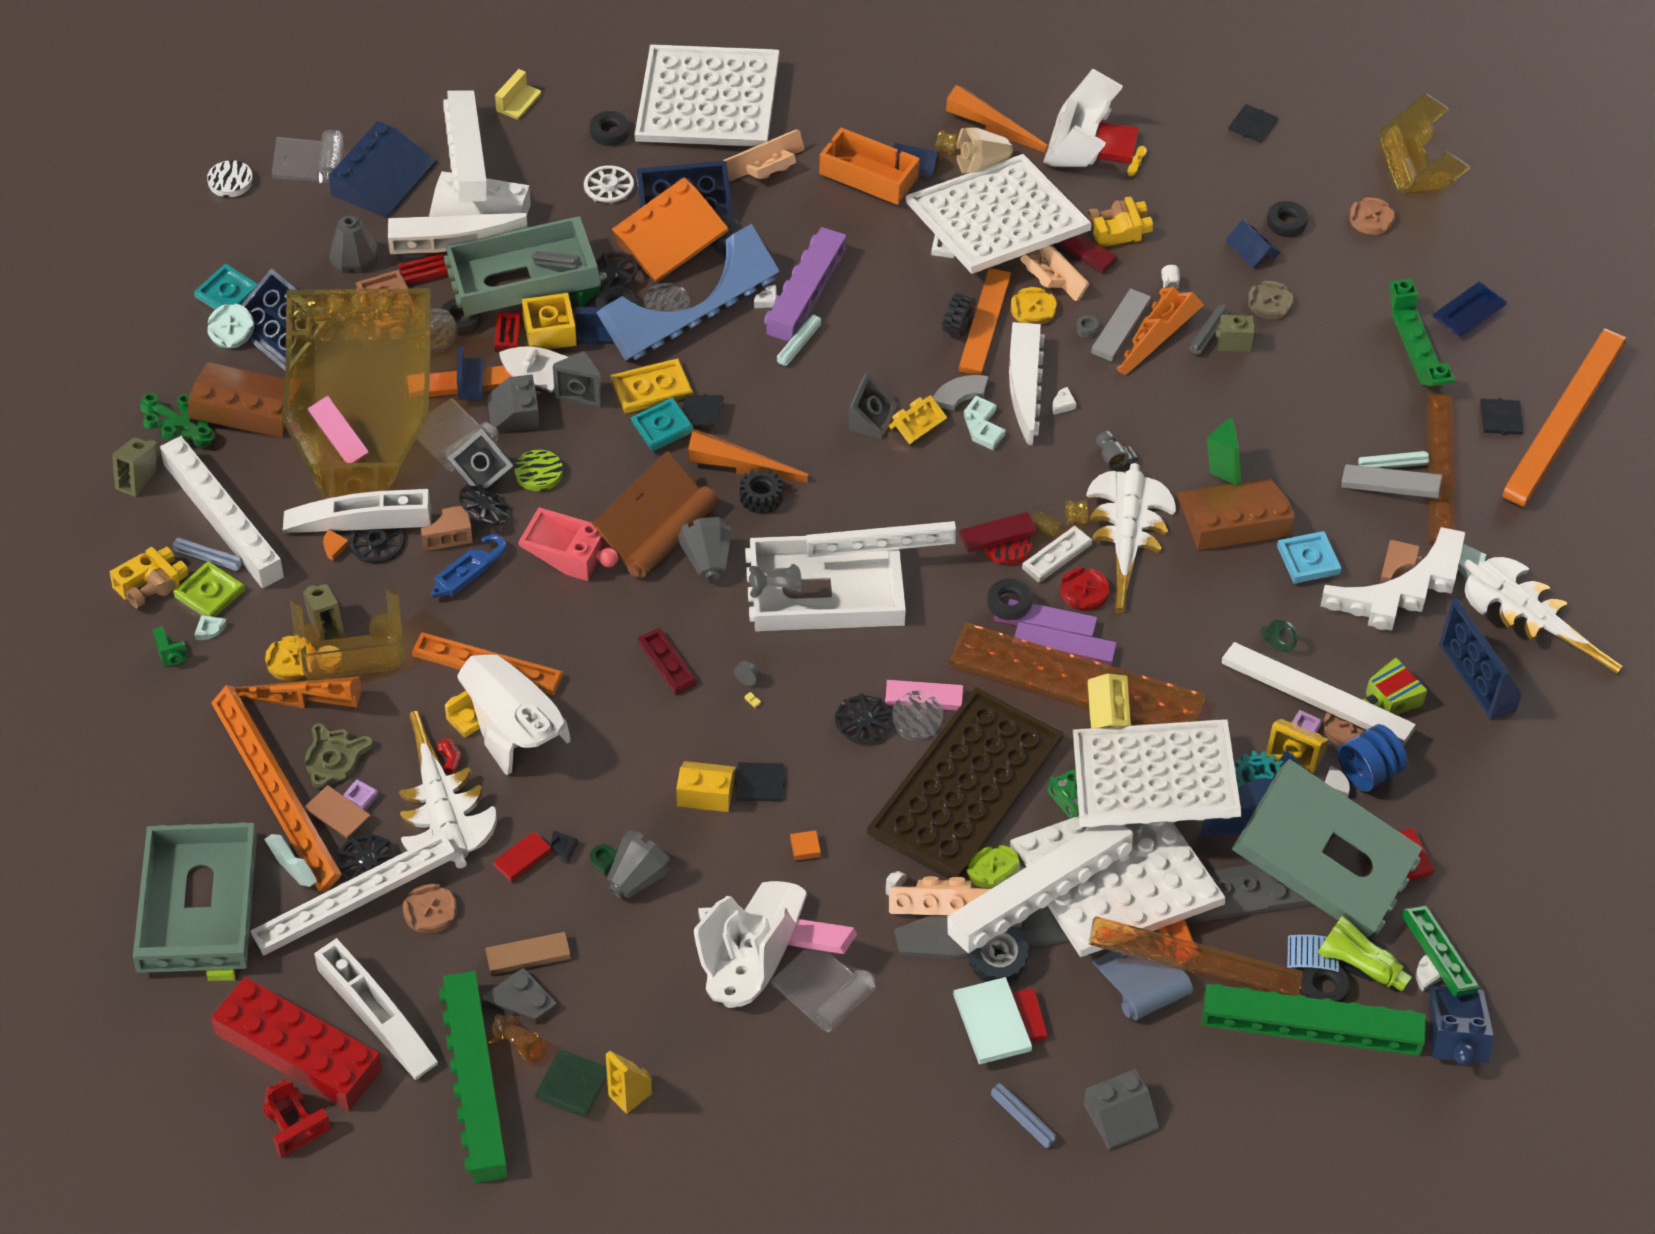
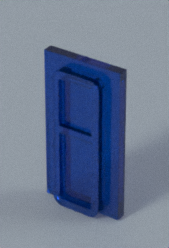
M1479 281L1433 313V317L1457 336L1462 337L1504 307L1507 301Z

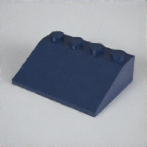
M377 121L328 175L330 193L336 198L388 219L436 164V160L398 129Z
M726 161L639 168L636 170L640 208L679 180L685 178L699 191L719 217L728 214L733 219Z
M272 268L242 303V306L249 311L254 320V330L248 340L288 374L328 347L344 328Z
M1457 598L1452 599L1439 646L1490 720L1516 711L1521 698L1519 688L1515 685L1509 672Z

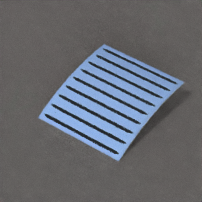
M1288 936L1287 968L1314 967L1339 972V959L1323 958L1317 953L1327 938L1325 936Z

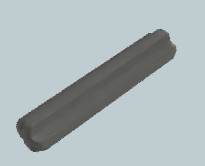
M536 251L531 256L533 263L536 265L578 269L579 266H582L580 256Z
M1225 304L1216 307L1190 345L1189 350L1192 351L1193 355L1201 354L1218 329L1220 316L1229 314V309L1226 308Z

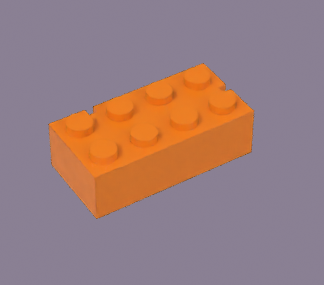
M840 128L831 139V143L829 142L820 153L819 174L899 205L919 178L920 158L902 151L900 153L898 170V149Z

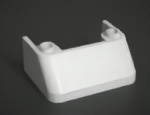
M1092 69L1060 109L1044 163L1051 167H1087L1089 164L1092 165L1106 143L1095 137L1098 124L1102 119L1106 120L1110 115V103L1123 86Z

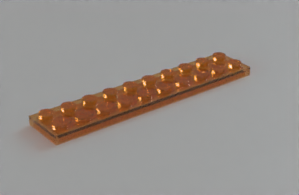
M967 622L964 623L949 658L948 665L1089 709V679L1105 674L1125 675L1128 680L1130 721L1142 725L1196 722L1206 698V694Z

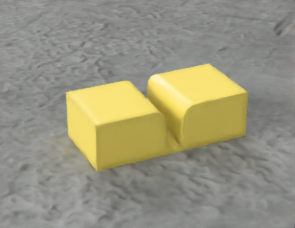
M751 692L745 695V699L754 708L761 705V701L757 697L755 698Z

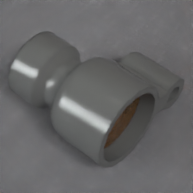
M1104 431L1097 436L1096 444L1102 450V458L1110 469H1119L1126 463L1133 464L1138 461L1139 458L1132 447H1124L1123 444L1117 442L1111 431Z

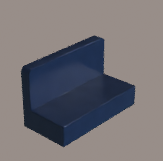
M894 143L893 148L898 149V170L900 153L903 151L920 158L919 175L933 177L936 161H939L941 152Z
M1241 220L1226 238V242L1253 268H1256L1266 255L1275 259L1280 254V251L1254 225L1244 220Z
M575 308L576 343L615 344L596 313L601 308Z
M458 346V399L482 400L483 358H464L463 346Z

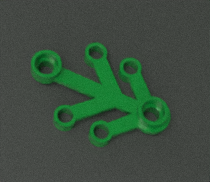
M147 393L141 398L140 410L146 414L143 421L145 428H161V437L165 440H172L182 436L183 439H192L193 443L198 447H209L212 445V442L215 440V432L208 427V423L198 420V426H196L188 418L189 395L183 394L178 396L177 406L180 408V415L160 404L157 395L153 393ZM159 413L167 419H158V416L155 414ZM176 428L185 429L186 431H176Z

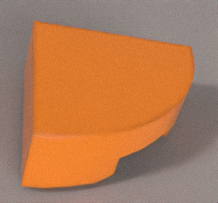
M331 530L326 532L323 539L324 549L327 557L334 561L349 546L347 539Z

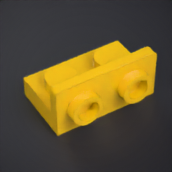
M931 395L924 400L919 397L909 405L911 409L906 412L904 409H901L892 416L894 421L889 425V428L892 430L897 427L910 445L945 421L947 417Z
M467 691L452 697L445 704L446 719L464 738L480 729L472 698Z

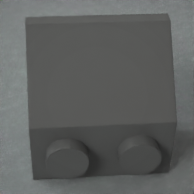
M533 375L509 377L487 395L492 434L540 429Z
M1136 1068L1086 1088L1083 1106L1108 1150L1159 1130L1149 1091Z

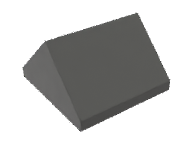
M584 351L553 364L555 399L601 407L600 372Z
M868 373L864 374L849 407L848 430L881 439L885 435L898 403Z
M481 428L447 458L470 486L481 484L485 489H488L514 466V463L484 428Z

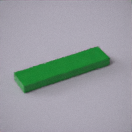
M1420 906L1404 909L1401 916L1453 996L1459 997L1477 993L1480 988L1428 907Z

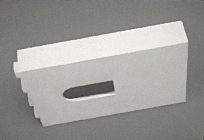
M807 536L750 538V548H745L746 563H751V566H757L765 572L776 568H788L791 564H795L800 569L802 580L831 579L832 597L792 599L784 595L783 587L767 585L758 597L753 598L750 596L752 587H748V602H753V607H749V620L755 623V631L905 626L906 610L899 549L808 557ZM747 567V582H749L751 574L749 567Z

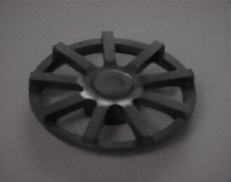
M467 484L459 492L461 506L470 516L478 521L490 525H500L505 523L510 516L509 504H506L498 496L499 493H493L483 488L481 484L478 486H469ZM463 499L473 501L474 503L465 505ZM470 509H474L480 515L477 516ZM495 512L501 515L503 519L499 520ZM491 515L493 521L484 519V516Z
M395 528L396 531L388 535L384 533L386 529H369L370 532L367 535L358 530H353L349 537V547L358 560L378 564L396 558L404 547V534L401 528ZM355 535L366 540L365 542L353 543ZM400 535V542L388 541V539ZM368 546L362 553H359L355 549L357 547ZM386 546H396L397 548L390 552ZM371 550H374V558L367 557L366 555ZM379 550H383L387 556L378 558Z
M864 693L847 700L844 699L835 713V724L839 732L845 738L857 743L878 741L889 732L892 726V711L880 697L867 696ZM860 701L861 709H857L851 703ZM864 701H870L873 704L866 709ZM878 705L884 709V711L872 713ZM845 707H847V708H849L852 712H854V714L841 713V712L843 711V709H844ZM887 716L888 724L875 720V718ZM839 719H852L853 721L841 727ZM873 725L883 728V733L877 736L872 728ZM853 726L857 728L855 738L848 735L845 731ZM867 730L872 737L871 739H860L861 732Z
M373 833L354 838L352 836L338 850L337 867L342 877L349 881L359 876L362 871L367 872L381 865L378 862L379 860L392 859L397 855L389 839L373 835ZM367 840L366 848L362 849L357 842ZM372 840L381 842V844L371 850ZM353 845L358 853L347 852L346 850ZM386 846L391 852V854L377 855V853ZM342 857H349L355 859L354 861L342 865ZM357 866L358 868L352 878L344 872L351 867Z

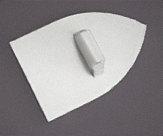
M517 347L499 352L503 366L513 377L533 375L535 387L551 393L554 390L553 364L568 358L559 353L538 347Z

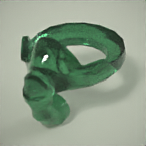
M1273 620L1269 626L1266 625L1261 629L1262 638L1271 644L1274 651L1279 649L1288 652L1297 645V632L1285 620ZM1286 628L1292 634L1291 644L1283 643L1279 637V634H1283Z

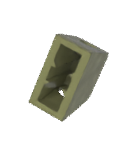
M132 438L112 454L116 490L137 497L157 470L156 453L160 450V446L155 440L144 441L139 438Z
M327 584L309 586L303 592L308 617L321 646L344 639L345 633L339 605ZM322 616L329 617L330 621L327 624H323L325 622Z

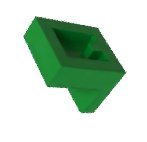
M163 627L152 629L163 667L176 665L188 660L186 646L183 641L173 644L171 635L166 636Z

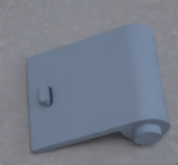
M1148 934L1093 960V964L1122 994L1123 1003L1121 1007L1127 1018L1131 1017L1135 1021L1193 992L1192 983L1185 971Z

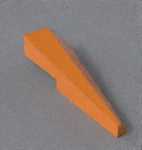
M956 85L947 97V112L986 125L985 131L1046 153L1048 144L964 87Z
M1175 287L1162 288L1159 291L1161 295L1160 300L1153 302L1151 306L1153 311L1144 318L1132 340L1134 343L1132 350L1125 352L1124 356L1126 359L1116 368L1120 373L1127 375L1204 306L1194 292L1179 293Z
M697 429L692 431L688 448V462L736 468V474L740 475L745 473L750 475V470L753 469L755 472H758V468H762V472L770 469L771 474L776 472L777 477H781L782 480L808 482L809 474L703 431Z
M360 676L234 687L240 699L305 708L307 700L357 708L362 694Z

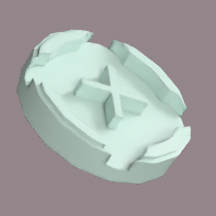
M240 304L222 305L214 310L208 319V335L221 348L232 349L240 347L248 341L254 330L253 317Z

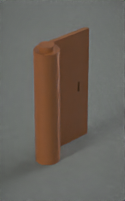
M667 451L591 524L611 548L617 551L618 556L626 564L628 571L635 577L643 578L680 543L678 534L681 527L687 523L688 527L694 526V520L705 518L719 504V498L709 487L703 486L698 488L669 451Z

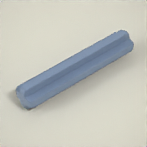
M180 537L176 538L175 542H173V550L206 562L209 561L234 571H239L243 563L241 557Z
M998 1083L993 1087L991 1096L1044 1147L1049 1148L1056 1142V1134L1004 1084Z

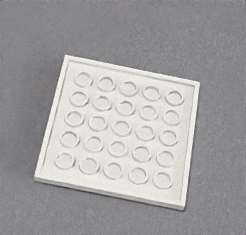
M650 45L635 130V141L758 146L767 142L778 71L779 50Z
M1024 154L993 164L980 171L968 173L906 195V203L971 274L1091 230V222Z
M1227 719L1073 730L1080 827L1121 826L1132 823L1149 824L1163 821L1177 822L1179 820L1241 817Z
M1079 816L1012 839L1010 840V848L1017 853L1020 864L1026 868L1090 827H1080ZM1173 822L1124 824L1133 832L1132 851L1127 856L1111 863L1105 870H1100L1092 875L1086 882L1076 885L1065 895L1049 902L1047 906L1080 957L1225 905V896Z

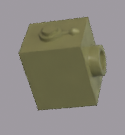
M1221 315L1215 334L1218 339V351L1251 352L1253 340L1256 338L1253 316Z

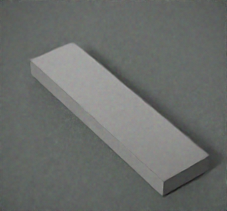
M1130 288L1094 343L1091 354L1112 362L1149 305L1151 296Z
M1346 464L1341 485L1342 488L1438 498L1442 475Z

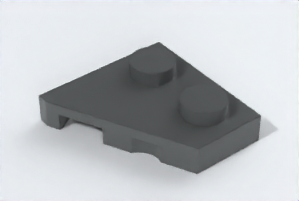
M521 968L481 997L482 1003L485 1006L489 1007L490 1004L504 1009V1013L520 1016L525 1021L537 1024L557 1009V1003L524 968Z

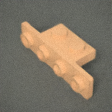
M793 130L723 160L727 163L729 181L731 182L747 174L758 179H766L770 177L771 173L787 170L790 165L797 163L795 154L804 150L800 130Z
M1052 245L1022 255L1020 259L1026 265V269L1040 280L1041 285L1046 288H1063L1075 301L1081 299L1089 285V282Z
M927 876L923 880H918L916 887H890L889 912L891 914L950 915L991 889L971 888V881H965L963 877L939 880L938 877Z

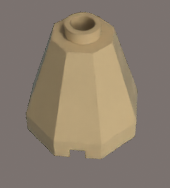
M962 128L956 142V149H961V155H957V163L962 174L980 171L993 164L1007 160L1013 153L1012 144L1009 143L1007 138L979 128Z

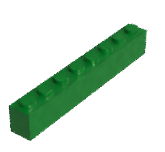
M471 971L443 976L444 987H439L441 1004L447 1003L448 1009L442 1011L444 1027H450L451 1034L446 1035L448 1051L454 1050L455 1058L449 1059L452 1075L457 1074L458 1082H454L453 1087L455 1099H461L462 1106L457 1107L459 1124L465 1123L466 1131H462L460 1134L463 1149L468 1148L470 1155L464 1157L466 1174L472 1173L474 1183L508 1178L476 972Z
M1206 984L1201 1026L1420 1056L1425 1043L1426 1014L1417 1013L1413 1010H1393L1385 1006L1372 1007L1355 1002L1343 1003L1335 1002L1332 999H1314L1304 995H1284L1275 991H1255L1247 987L1234 988L1226 987L1223 984Z

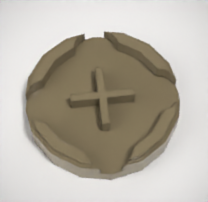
M1263 281L1260 285H1254L1248 293V306L1257 316L1276 320L1284 318L1291 312L1294 304V295L1287 290L1288 287L1276 281Z

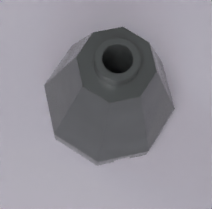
M345 216L338 221L330 248V263L342 273H349L348 270H354L355 273H363L376 264L377 243L360 219L356 216Z
M711 517L696 519L693 521L694 526L688 527V523L683 525L678 534L679 542L700 577L708 581L719 579L726 570L732 532L730 523L726 521L724 524L722 518Z
M629 830L622 838L607 878L610 885L608 889L618 898L622 896L632 897L666 876L673 868V864L670 863L671 859L651 840L648 842L642 841L641 839L644 835Z

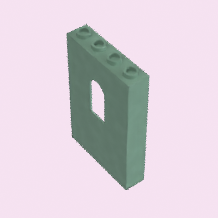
M580 216L446 246L448 255L443 256L457 307L463 309L464 316L522 304V299L570 293L601 286L598 266ZM536 251L580 256L582 266H579L578 269L536 265L533 263L531 256ZM523 268L528 269L531 278L496 287L484 284V281L490 276Z
M1289 759L1278 770L1232 850L1339 921L1341 916L1344 915L1365 937H1369L1373 933L1378 934L1385 924L1383 917L1386 912L1390 913L1396 905L1397 900L1395 896L1398 891L1401 892L1406 887L1409 881L1406 876L1409 871H1413L1419 864L1421 858L1418 855L1422 847ZM1332 833H1335L1369 856L1373 864L1370 875L1359 877L1322 853Z
M254 823L147 826L133 949V960L137 973L247 969L257 835ZM195 867H209L214 872L211 907L184 908L188 873Z

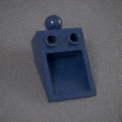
M1255 779L1238 787L1241 817L1204 819L1201 829L1202 836L1240 835L1273 779Z
M1429 986L1430 1044L1433 1058L1455 1060L1463 1066L1470 1065L1473 1062L1489 1063L1493 1031L1484 990H1478L1475 994L1454 997L1448 987Z

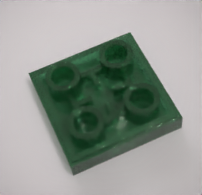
M559 1049L535 1093L536 1099L587 1118L607 1080V1067Z

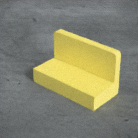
M518 69L495 94L496 111L516 120H519L541 96L540 90L527 85L525 71Z
M1105 674L1089 679L1088 692L1091 728L1131 726L1127 676Z

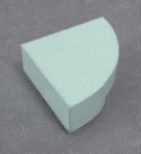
M201 615L194 634L195 640H208L219 635L227 625L226 619Z

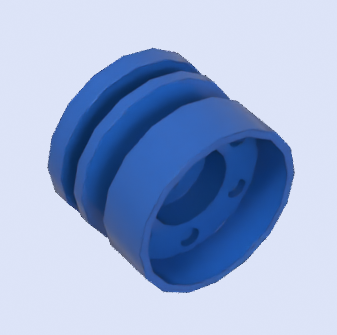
M1382 724L1370 727L1368 730L1360 733V736H1356L1340 745L1338 749V760L1345 776L1356 788L1365 792L1385 782V779L1388 780L1401 773L1407 766V755L1401 741L1391 729Z

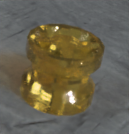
M940 130L935 150L938 152L946 151L949 155H954L959 134H947L946 131Z
M1080 499L1079 502L1065 501V518L1068 525L1078 521L1082 524L1088 522L1086 499Z

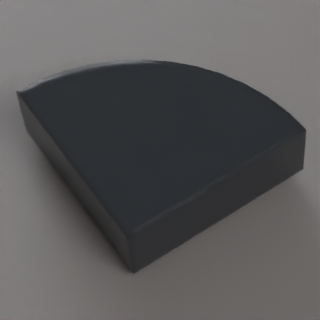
M554 830L552 834L553 852L560 861L568 864L578 845V838Z

